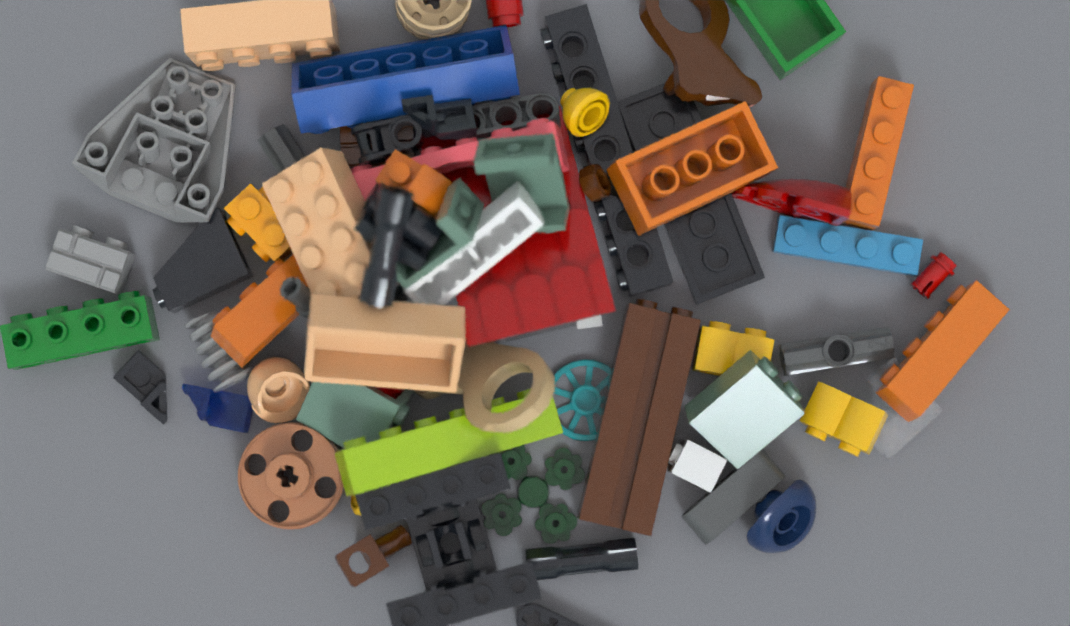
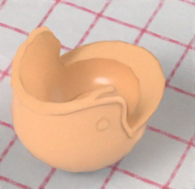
M271 357L262 360L253 367L247 380V393L252 403V409L261 419L275 424L284 423L297 417L310 389L309 381H304V373L294 362L282 357Z

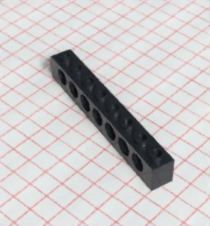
M587 4L545 16V28L540 29L545 49L552 48L556 62L551 63L556 84L563 83L566 92L568 89L575 88L573 85L575 78L587 76L593 81L594 86L592 88L602 91L609 98V112L600 128L584 137H576L573 134L572 136L577 152L585 153L588 162L587 166L591 164L600 165L606 172L608 179H610L606 169L616 160L633 153L592 19ZM568 42H577L581 45L583 52L577 57H569L563 52L562 48ZM600 144H608L614 149L615 156L609 161H601L595 155V148ZM610 195L599 201H593L599 222L606 220L610 233L604 236L610 257L617 255L621 268L615 270L620 290H627L629 297H633L671 285L673 278L657 228L638 236L635 228L630 231H624L616 223V217L626 212L619 196ZM632 247L644 249L647 254L646 263L641 266L631 264L627 258V251Z

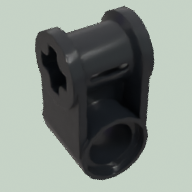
M408 115L383 121L368 122L351 128V134L357 138L361 155L358 159L359 165H373L384 162L390 158L394 150L404 155L414 153L423 146L425 141V133L421 125ZM405 126H412L416 129V137L410 143L398 141V132ZM369 137L371 138L373 150L371 149Z

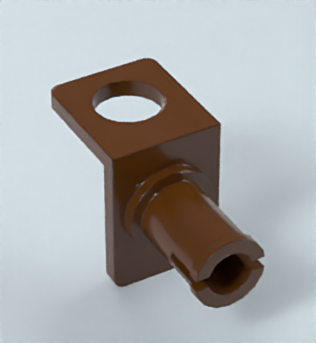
M400 524L376 540L373 539L371 534L338 553L335 556V560L352 587H356L389 567L386 559L406 546H410L412 540L407 530ZM355 552H361L369 565L368 570L364 573H356L350 568L349 559Z

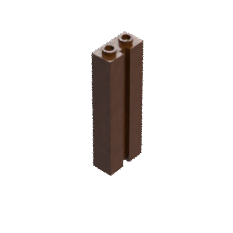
M637 298L635 304L629 303L625 308L577 518L651 536L701 320L692 318L693 311L672 307L671 313L658 311V303Z

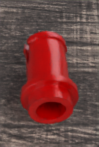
M942 252L937 256L932 255L930 257L932 262L910 283L926 299L931 297L930 295L948 275L952 277L955 274L953 270L957 265Z

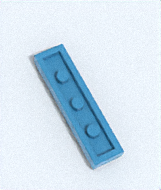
M780 215L777 220L772 252L917 276L923 239L840 225L835 226L829 223Z

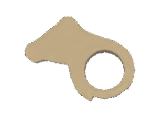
M465 338L456 393L414 390V392L426 400L437 398L443 394L463 395L466 418L473 426L482 431L510 433L529 425L549 406L555 391V377L543 358L534 351L494 342L467 347ZM521 372L533 373V385L530 393L522 403L504 413H493L491 411L493 396L504 381Z

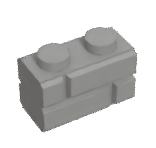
M75 225L72 226L71 232L60 228L53 244V250L48 258L46 270L115 294L123 293L128 280V274L135 260V254L126 251L128 244L107 237L106 242L102 243L92 239L94 232Z

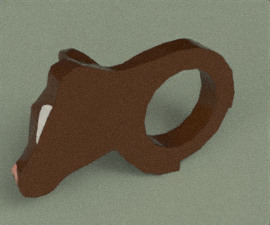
M640 0L639 15L643 25L658 46L670 57L674 66V71L663 87L667 96L676 94L682 101H697L705 106L728 103L738 105L746 101L748 107L751 108L760 102L762 92L758 83L742 73L721 47L730 23L729 10L724 0H689L700 11L703 19V30L696 33L684 32L672 26L662 15L659 0Z

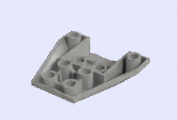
M169 58L88 132L72 162V166L108 195L176 223L209 222L224 192L236 85Z

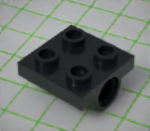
M383 182L380 184L376 183L370 191L354 227V230L359 232L369 243H373L376 222L374 217L380 186H388ZM418 205L411 206L409 222L403 231L398 262L409 265L417 271L425 263L429 251L443 232L436 223L437 218Z

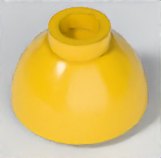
M594 88L568 89L560 100V104L563 107V121L567 129L576 137L587 136L599 129L606 120L610 107L608 96Z

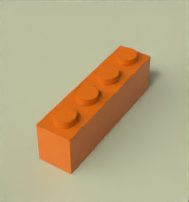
M878 76L871 83L846 187L852 193L851 214L849 219L842 224L870 231L880 226L914 88L913 84Z
M294 254L285 262L281 258L274 262L265 274L268 277L259 285L255 282L250 284L240 294L241 302L233 309L229 306L225 307L212 320L215 325L212 329L211 338L241 367H244L300 315L296 311L295 305L284 299L280 294L282 283L289 277L299 278L308 287Z
M977 280L966 287L960 284L946 299L950 303L943 313L938 310L926 322L924 327L928 331L921 339L915 337L902 351V354L905 356L903 361L898 366L893 363L879 378L883 384L876 391V394L907 422L921 417L1010 310Z

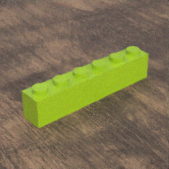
M531 389L517 392L518 400L505 403L504 396L492 399L491 411L493 413H504L514 409L524 401ZM552 396L549 406L529 425L510 433L480 430L468 421L465 409L461 408L448 412L450 420L437 423L436 417L433 416L414 422L415 430L402 433L401 427L398 426L379 432L380 440L367 443L365 436L343 442L345 450L335 452L334 454L346 496L356 495L562 434L563 430L554 398Z

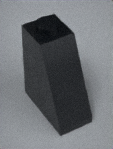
M220 208L214 210L209 222H201L153 277L157 285L156 288L152 289L153 294L162 309L167 307L169 312L177 313L254 277L236 236L226 221L227 217Z

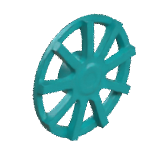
M583 359L564 365L554 374L556 384L558 379L565 373L573 385L574 391L569 392L555 387L554 394L570 399L569 404L557 409L558 415L570 410L575 411L568 429L562 426V434L579 441H593L596 438L593 414L598 413L601 415V404L604 402L605 396H601L600 391L608 385L611 368L599 361ZM587 366L584 385L578 383L570 369ZM593 367L602 369L609 374L596 387L591 385ZM581 416L587 418L590 435L573 432Z

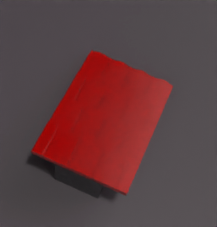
M560 106V129L570 171L562 172L570 207L566 230L553 233H533L456 295L458 307H465V338L467 347L504 338L506 342L576 326L578 320L616 311L585 195L579 184V172ZM541 114L536 118H548L551 115ZM504 121L500 125L508 126L513 124L514 121ZM436 136L425 138L421 148L423 150L428 147L441 146L443 150L456 146L455 142L457 140L439 139ZM475 167L457 169L443 175L452 183L460 178L481 200L484 208L492 203L486 174H476Z

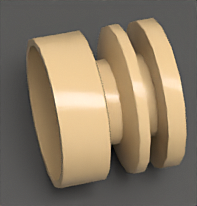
M395 0L397 18L404 29L417 39L425 40L458 33L467 21L472 0H440L437 9H434L431 4L425 5L427 0Z

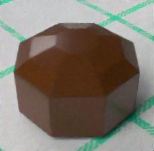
M591 164L579 170L580 187L590 201H599L610 196L611 184L606 172L600 165Z

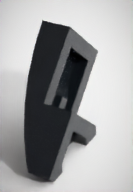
M433 95L401 99L403 111L437 138L464 139L477 137L471 99L434 104Z
M138 349L113 378L141 402L140 405L164 425L168 420L166 374Z

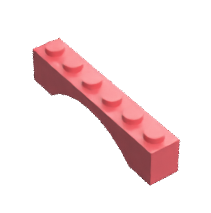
M547 118L532 120L527 123V128L513 131V128H501L491 132V137L485 138L493 139L554 133L562 172L570 171L561 129L554 121L549 122ZM477 137L460 139L455 142L456 146L443 150L441 146L428 147L420 151V156L412 157L411 159L421 165H428L441 175L457 169L475 167L473 161L479 140H477ZM367 164L350 169L365 202L370 191L376 185L375 179L384 165L372 168V165Z

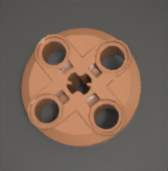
M297 422L280 423L261 431L245 448L238 466V486L244 503L258 519L280 529H301L321 521L333 511L345 490L334 454L340 451L338 446L319 432ZM302 430L308 431L313 438V444L307 451H301L295 445V436ZM254 454H260L266 461V468L260 475L254 474L249 469V460ZM294 467L293 474L298 476V481L290 482L289 485V478L283 476L284 471L291 470ZM323 477L332 478L336 484V491L329 498L322 496L317 488L318 482ZM277 500L285 502L289 507V515L284 521H279L272 515L271 509Z

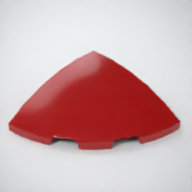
M809 179L760 181L731 192L733 198L793 218H799L801 215L835 226L849 219L852 209V193L849 188Z

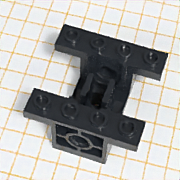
M501 452L355 495L365 531L400 520H407L426 589L422 593L386 603L392 626H448L542 599L532 561L497 570L477 500L480 497L511 489ZM452 532L459 537L461 547L457 552L449 553L442 548L441 538L446 533Z

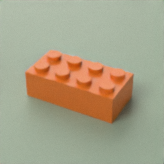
M745 101L616 160L606 171L638 236L743 186L766 177L776 170L778 166Z

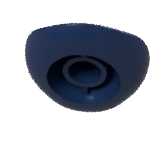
M796 480L784 492L772 490L767 493L766 498L762 502L757 503L754 512L757 521L747 533L749 545L761 552L780 553L794 548L804 540L812 529L816 517V498L812 488L806 481Z

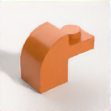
M397 150L393 151L375 179V182L378 184L383 182L388 186L402 187L412 191L414 194L412 207L418 205L436 218L440 212L447 189L452 184L451 181L426 164L421 165Z

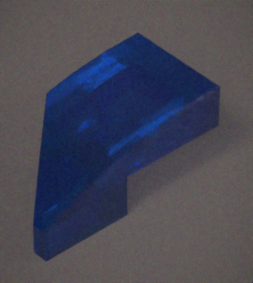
M182 384L183 392L189 395L198 410L196 413L201 421H207L209 426L242 433L249 432L253 409L248 396L225 391L214 392V389Z

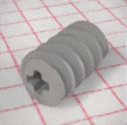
M217 311L201 315L184 325L186 329L197 328L190 335L192 342L203 341L195 350L197 355H209L201 363L203 368H215L208 375V380L210 382L221 381L213 390L214 392H219L245 380L253 369V366H239L211 338L212 329L215 325L212 320L218 314Z

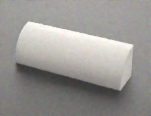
M517 181L484 208L473 242L409 288H404L403 291L414 303L445 305L544 225L540 210L524 187Z

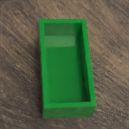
M725 0L779 80L838 42L846 33L825 0Z

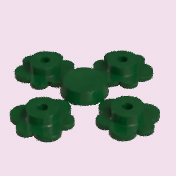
M525 445L501 451L508 480L512 477L515 480L522 481L517 488L518 499H507L506 495L498 494L494 500L484 502L482 513L487 517L484 521L485 527L487 529L495 528L496 533L500 536L509 535L513 527L519 526L522 522V518L519 515L522 503L528 508L541 507L539 510L541 518L536 520L535 527L537 530L542 531L541 536L545 543L553 544L558 539L561 541L569 540L571 536L570 531L577 526V518L574 514L568 513V507L563 503L558 504L556 507L552 504H545L550 495L548 484L551 486L559 485L562 490H569L572 487V483H581L585 478V472L580 467L582 465V458L579 455L572 456L571 452L566 448H559L555 452L554 458L549 457L545 461V467L548 471L545 474L544 480L539 476L526 477V466L531 463L532 458L528 453H525ZM510 457L515 460L512 465L508 463V458ZM563 466L568 468L566 473L561 472ZM500 511H504L506 513V516L504 518H501L499 516ZM553 520H558L559 525L556 527L553 526Z

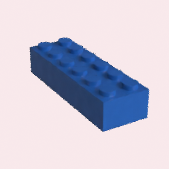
M506 25L292 63L291 94L301 134L308 132L322 134L328 132L331 128L342 126L353 128L370 121L387 120L407 115L403 111L401 99L433 95L434 104L471 99L473 106L476 102L487 100L500 101L520 95L514 56Z

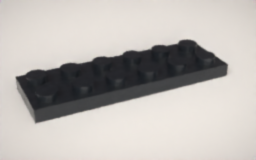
M665 83L618 101L622 119L634 151L636 152L701 122L702 119L695 101H682L676 94L667 96L663 89ZM731 193L664 224L696 305L765 278Z

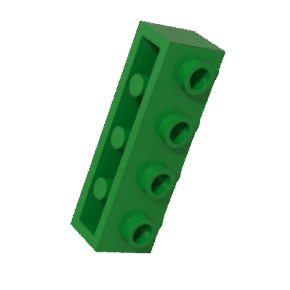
M130 291L118 294L119 301L105 303L104 298H98L82 302L83 308L69 311L68 306H59L47 309V316L33 318L32 313L10 317L11 323L0 325L8 369L20 370L158 341L160 338L152 298L145 295L140 296V291Z

